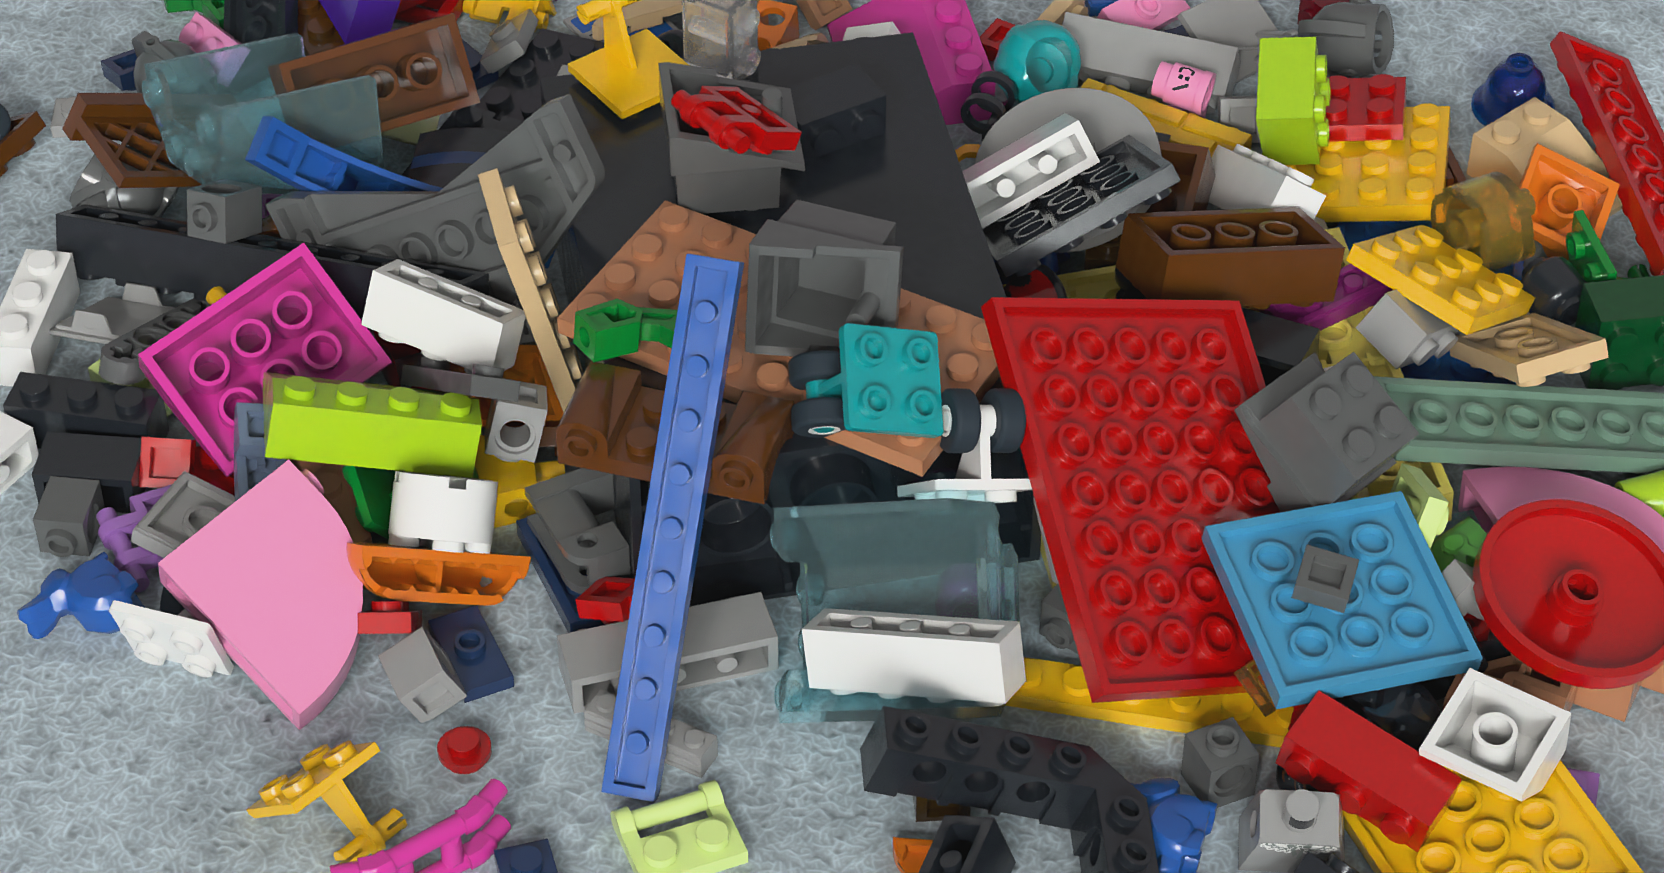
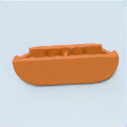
M347 542L346 546L350 567L367 590L386 599L410 602L484 606L501 603L504 601L502 597L512 589L516 581L526 577L531 560L530 556L497 552L485 554L465 551L457 553L432 550V547L421 546L405 547L361 542ZM482 577L492 579V583L485 587H481L479 584Z

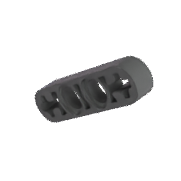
M193 298L105 344L101 349L99 375L108 382L121 385L135 384L146 379L147 377L139 368L138 354L209 307L210 304L207 301Z

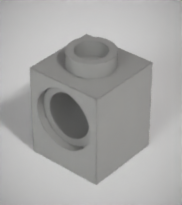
M521 382L518 402L499 399L491 400L484 429L485 454L494 455L506 462L523 460L535 463L548 412L547 386ZM510 421H521L525 423L523 426L517 428H512L505 425L507 422Z
M423 627L404 637L398 643L378 655L398 700L421 723L434 719L467 697L447 653Z

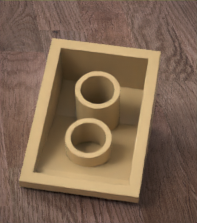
M1536 97L1473 134L1466 173L1513 204L1533 147L1538 143L1607 178L1609 176L1602 160L1573 123ZM1616 194L1609 217L1622 209V203L1618 194Z

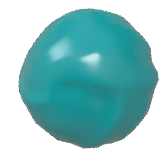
M1035 20L1026 24H1017L1007 32L999 45L993 67L994 71L1006 75L1013 81L1017 89L1015 101L1021 103L1045 92L1065 88H1078V76L1081 69L1080 48L1077 40L1062 25L1048 20ZM997 84L1003 90L1006 99H1008V94L1006 90L1001 85Z

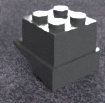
M670 62L658 63L660 104L671 176H674L678 205L704 215L717 212L778 208L781 168L805 171L800 139L796 150H773L772 154L766 155L748 149L743 154H737L732 149H722L709 139V133L703 128L696 129L680 118V112L671 105V99L679 90H685L690 95L699 94L702 86L739 87L798 129L791 88L718 77L714 69Z
M796 200L778 221L767 219L749 243L745 352L791 357L810 351L830 350L840 352L839 328L846 323L898 328L904 246H895L896 222L801 200Z
M1314 352L1235 409L1243 429L1271 481L1267 487L1280 512L1349 500L1395 465L1397 462L1394 457L1419 435V432L1355 352H1352L1326 372Z

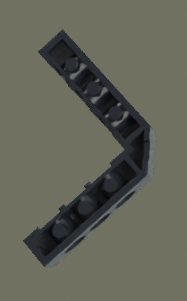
M883 706L860 747L864 791L893 797L897 793L936 800L937 805L959 804L988 810L990 815L999 816L1000 813H1007L1039 819V824L1070 829L1074 856H1079L1081 873H1159L1147 798L1090 746Z

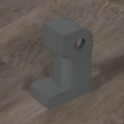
M580 468L525 487V495L536 511V514L527 516V524L554 563L564 583L572 591L582 594L598 579L606 576L631 578L628 543L613 521L600 525L595 518L596 515L615 509L613 474ZM587 569V576L582 575L581 572Z

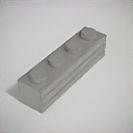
M603 689L599 690L584 711L586 731L610 740L617 695ZM672 718L665 763L702 778L718 756L717 736Z

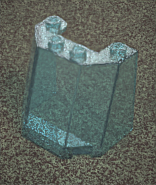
M292 33L144 64L146 80L142 81V94L164 141L169 161L203 185L225 178L262 186V193L287 194L300 190L245 160L262 117L273 116L312 139L357 159L384 168L376 79L370 75L276 95L267 66L305 56L303 37L298 33Z
M937 498L774 508V522L770 529L772 547L785 562L800 563V577L797 581L796 593L801 604L802 628L824 608L1020 622L1018 557L1012 543L1002 544L999 538L998 525L1000 515L994 502ZM802 629L798 635V649L803 657V669L787 670L776 684L774 691L775 704L779 710V723L875 721L883 706L949 719L1001 717L1006 705L1004 703L995 707L979 706L976 701L968 700L933 703L928 701L927 697L918 696L884 699L879 697L878 693L868 692L835 695L830 692V689L809 688Z

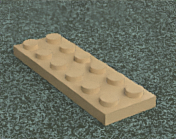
M496 168L478 174L499 250L564 413L579 383L577 379L582 378V372L584 371L575 345L570 344L572 339L558 333L557 317L559 316L560 307L552 284H546L548 275L540 252L537 251L530 254L531 251H534L536 244L528 220L526 218L517 221L516 217L524 213L515 186L512 185L505 188L499 171Z

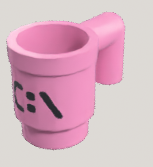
M1162 61L1153 80L1151 95L1163 99V103L1168 104V106L1187 113L1197 114L1206 119L1207 106L1214 89L1216 73L1207 70L1203 71L1178 62L1171 64Z

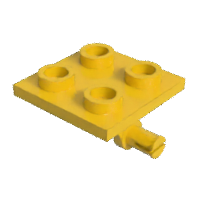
M591 0L576 7L578 10L577 15L584 25L603 17L604 48L568 63V71L621 119H625L660 103L658 63L689 64L647 28L631 36L628 35L622 8L641 0Z
M348 740L334 748H330L328 744L315 748L300 760L303 768L289 778L284 774L268 782L258 791L261 799L246 809L253 818L297 814L321 796L355 836L352 841L334 852L335 861L342 860L338 864L357 861L359 857L368 856L369 854L373 855L382 849L385 850V842L407 827L406 819H399L403 814L396 808H392L386 815L371 825L342 780L380 752L375 742L353 745L351 740Z

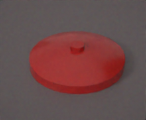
M1564 499L1540 500L1521 505L1506 513L1492 526L1475 558L1473 566L1475 584L1473 590L1477 605L1486 624L1501 644L1516 658L1551 679L1589 689H1614L1629 686L1651 676L1664 664V553L1643 531L1606 509L1584 502Z

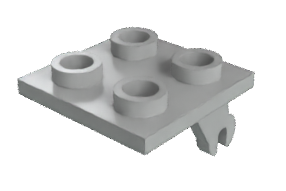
M1206 0L1181 12L1177 16L1191 38L1238 47L1241 64L1236 83L1258 73L1260 38L1296 37L1298 31L1294 29L1278 31L1258 0Z

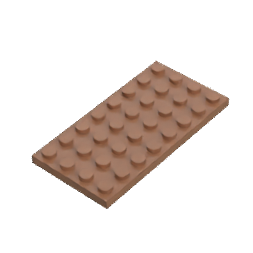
M665 200L557 317L558 333L574 339L575 312L614 299L622 300L636 307L678 310L687 253L744 262L723 398L738 403L742 392L747 391L793 400L794 404L806 400V390L796 389L789 382L788 363L792 358L791 356L745 352L749 243L756 234ZM901 288L898 328L936 333L938 338L941 393L948 388H967L974 392L980 403L987 391L991 389L1000 377L985 320ZM641 341L638 352L618 357L667 376L671 348L659 342ZM844 430L823 437L922 477L943 451L940 447L941 436L937 438H924Z

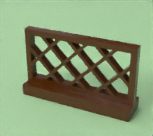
M78 93L62 128L70 141H86L119 188L196 187L206 181H211L213 178L228 175L245 183L265 186L273 183L276 178L245 160L252 141L234 118L239 104L231 93ZM225 134H226L232 142H230V141H228V140H226V139H224V138H222V137H224ZM112 140H119L122 143L120 145ZM152 140H158V141H160V144H158V143H156V142H154V141H152ZM190 140H196V141H198V144H196V143H194V142H192V141H190ZM127 145H129V146H131V147H133V148H135V149H137V150H139V151H141V152H143V153H145V154L151 156L152 158L149 159V158H147V157H145V156H143V155H141V154H139V153H137V152H135V151H133V150H131V149H128V148H126V147H127ZM168 145L190 156V159L166 148L165 146ZM203 145H206V146H208V147H210V148H212V149H214V150H216V151H218V152H221V153L227 155L228 158H225V157H223V156H221V155H219V154H217V153H215V152H213V151H211V150H209V149L203 147ZM197 159L217 170H211L195 162V160ZM235 159V160H237V161H239V162H241V163H243V164H245V165L251 167L252 169H248V168H246V167H244V166H241V165H239V164L233 162L232 160ZM157 160H160L178 170H172L168 167H165L157 163ZM121 161L140 171H127Z

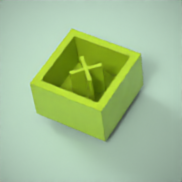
M1316 37L1260 38L1256 122L1262 155L1283 165L1320 164V147L1329 146V120L1326 119V106H1330L1331 86L1330 78H1327V55H1318Z

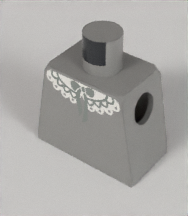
M1264 789L1257 792L1239 816L1238 870L1294 873L1308 852L1325 861L1333 853L1345 861L1344 817L1339 794L1313 792L1305 789L1295 791Z

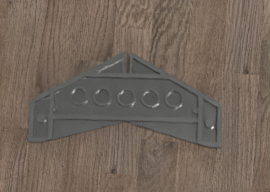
M570 94L550 100L540 107L521 125L440 191H292L274 198L265 205L282 238L489 273V296L515 306L519 298L497 244L478 174L497 168L504 187L515 186L524 213L516 217L517 221L527 218L536 244L534 251H531L530 254L539 251L545 265L605 179V170Z

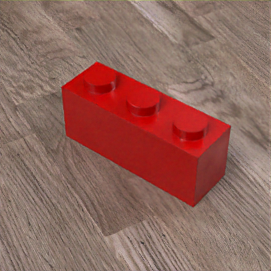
M1318 690L1286 734L1275 762L1284 768L1286 773L1295 781L1309 784L1320 792L1339 794L1343 811L1359 815L1378 827L1389 840L1397 844H1405L1416 852L1421 849L1449 808L1462 781V778L1438 763L1419 755V752L1320 690Z

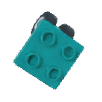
M846 323L839 328L840 352L830 350L810 351L798 354L789 360L788 369L791 386L799 390H806V400L797 402L792 406L791 410L792 430L798 435L822 438L847 430L937 438L944 432L938 338L934 332Z

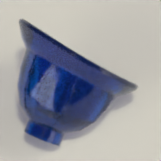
M1514 53L1500 62L1489 73L1486 81L1475 90L1471 100V108L1475 118L1482 125L1487 126L1534 97L1554 110L1555 102L1547 91L1545 77L1539 66L1527 54Z

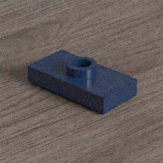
M477 605L428 620L431 637L447 653L467 694V697L463 699L464 703L514 687V676Z

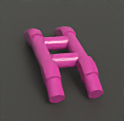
M491 779L477 795L472 796L464 806L455 810V814L386 851L382 849L373 855L359 857L357 861L330 865V872L415 873L413 861L439 847L441 859L416 873H462L469 868L473 870L484 864L494 854L493 850H497L499 842L511 830V824L502 815L495 814L481 831H477L464 844H462L461 835L464 833L468 835L481 828L494 814L495 807L507 795L508 790L501 781Z

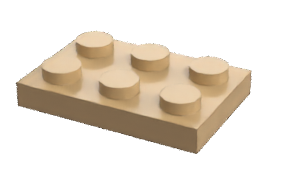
M1536 313L1517 317L1469 335L1464 333L1456 335L1459 339L1450 349L1451 357L1469 363L1472 368H1481L1491 372L1494 377H1503L1516 382V385L1520 387L1540 385L1546 382V376L1558 372L1565 374L1584 372L1591 368L1590 363L1609 358L1606 338Z

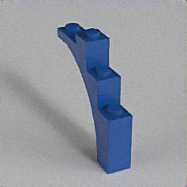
M273 116L262 117L245 158L247 162L300 191H440L443 189L385 170L310 138ZM555 251L545 263V269L549 268Z

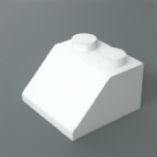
M1469 668L1419 748V755L1522 802L1543 790L1566 751L1571 712Z

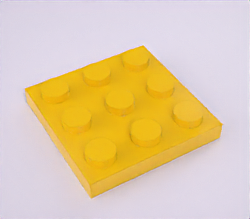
M1424 225L1414 226L1354 243L1346 259L1350 264L1389 288L1397 289L1404 297L1466 335L1528 314L1536 298L1522 290L1523 284L1518 279L1508 274L1494 273L1482 265L1483 260L1478 255L1465 249L1456 250L1442 241L1444 237L1441 233Z

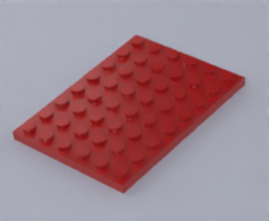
M990 298L981 306L1003 388L1016 390L1024 403L1026 428L1020 448L1092 703L1264 692L1246 667L1254 661V658L1202 542L1205 526L1280 513L1267 487L1271 481L1235 412L1239 405L1266 387L1240 301ZM1255 664L1250 667L1254 674L1259 671ZM1260 674L1256 679L1264 690L1268 691Z

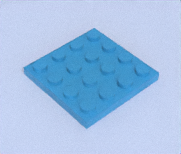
M1402 491L1205 526L1202 542L1276 710L1308 704L1318 690L1331 698H1339L1467 673L1469 668L1478 671L1483 657ZM1306 545L1359 559L1344 613L1291 598Z

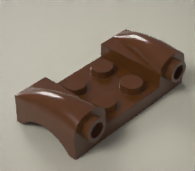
M590 361L556 430L558 463L651 481L665 391L643 387L641 371ZM743 391L737 405L722 402L714 456L711 463L709 494L765 504L779 452L785 441L789 438L792 439L794 435L791 425L793 400Z

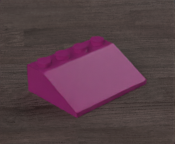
M871 0L827 24L832 42L843 41L847 27L892 21L901 34L913 32L946 125L964 123L961 118V107L966 98L972 95L971 88L976 77L983 72L992 71L965 0ZM986 82L981 84V92L995 97L996 83ZM977 104L970 107L971 115L977 121L989 120L992 114Z
M302 243L138 354L139 368L167 406L226 477L234 473V415L236 402L263 404L264 372L365 383L391 365L392 361L368 328L361 325L362 320L305 243Z

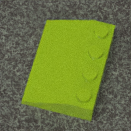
M264 372L265 457L473 478L482 429L479 399L469 395L446 391Z

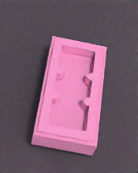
M1118 0L1103 8L1097 18L1158 31L1178 20L1177 16L1181 12L1190 9V6L1185 0Z

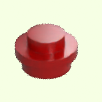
M460 726L453 728L440 738L437 744L438 758L443 766L454 773H474L481 769L490 759L492 753L491 740L483 730L476 727Z

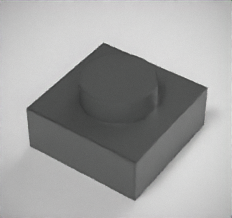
M1306 545L1291 598L1344 613L1359 559Z

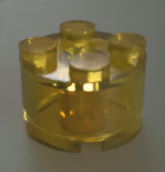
M1497 171L1489 172L1442 189L1443 193L1435 195L1431 204L1432 228L1443 235L1442 241L1456 250L1465 249L1478 255L1483 260L1482 265L1491 271H1496L1522 262L1535 255L1536 246L1533 240L1534 233L1531 218L1536 210L1534 198L1528 189H1519L1505 174Z

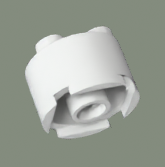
M395 471L388 544L405 547H432V550L463 553L465 551L490 554L493 542L498 481Z

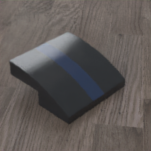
M467 127L420 133L408 178L444 188L511 132Z

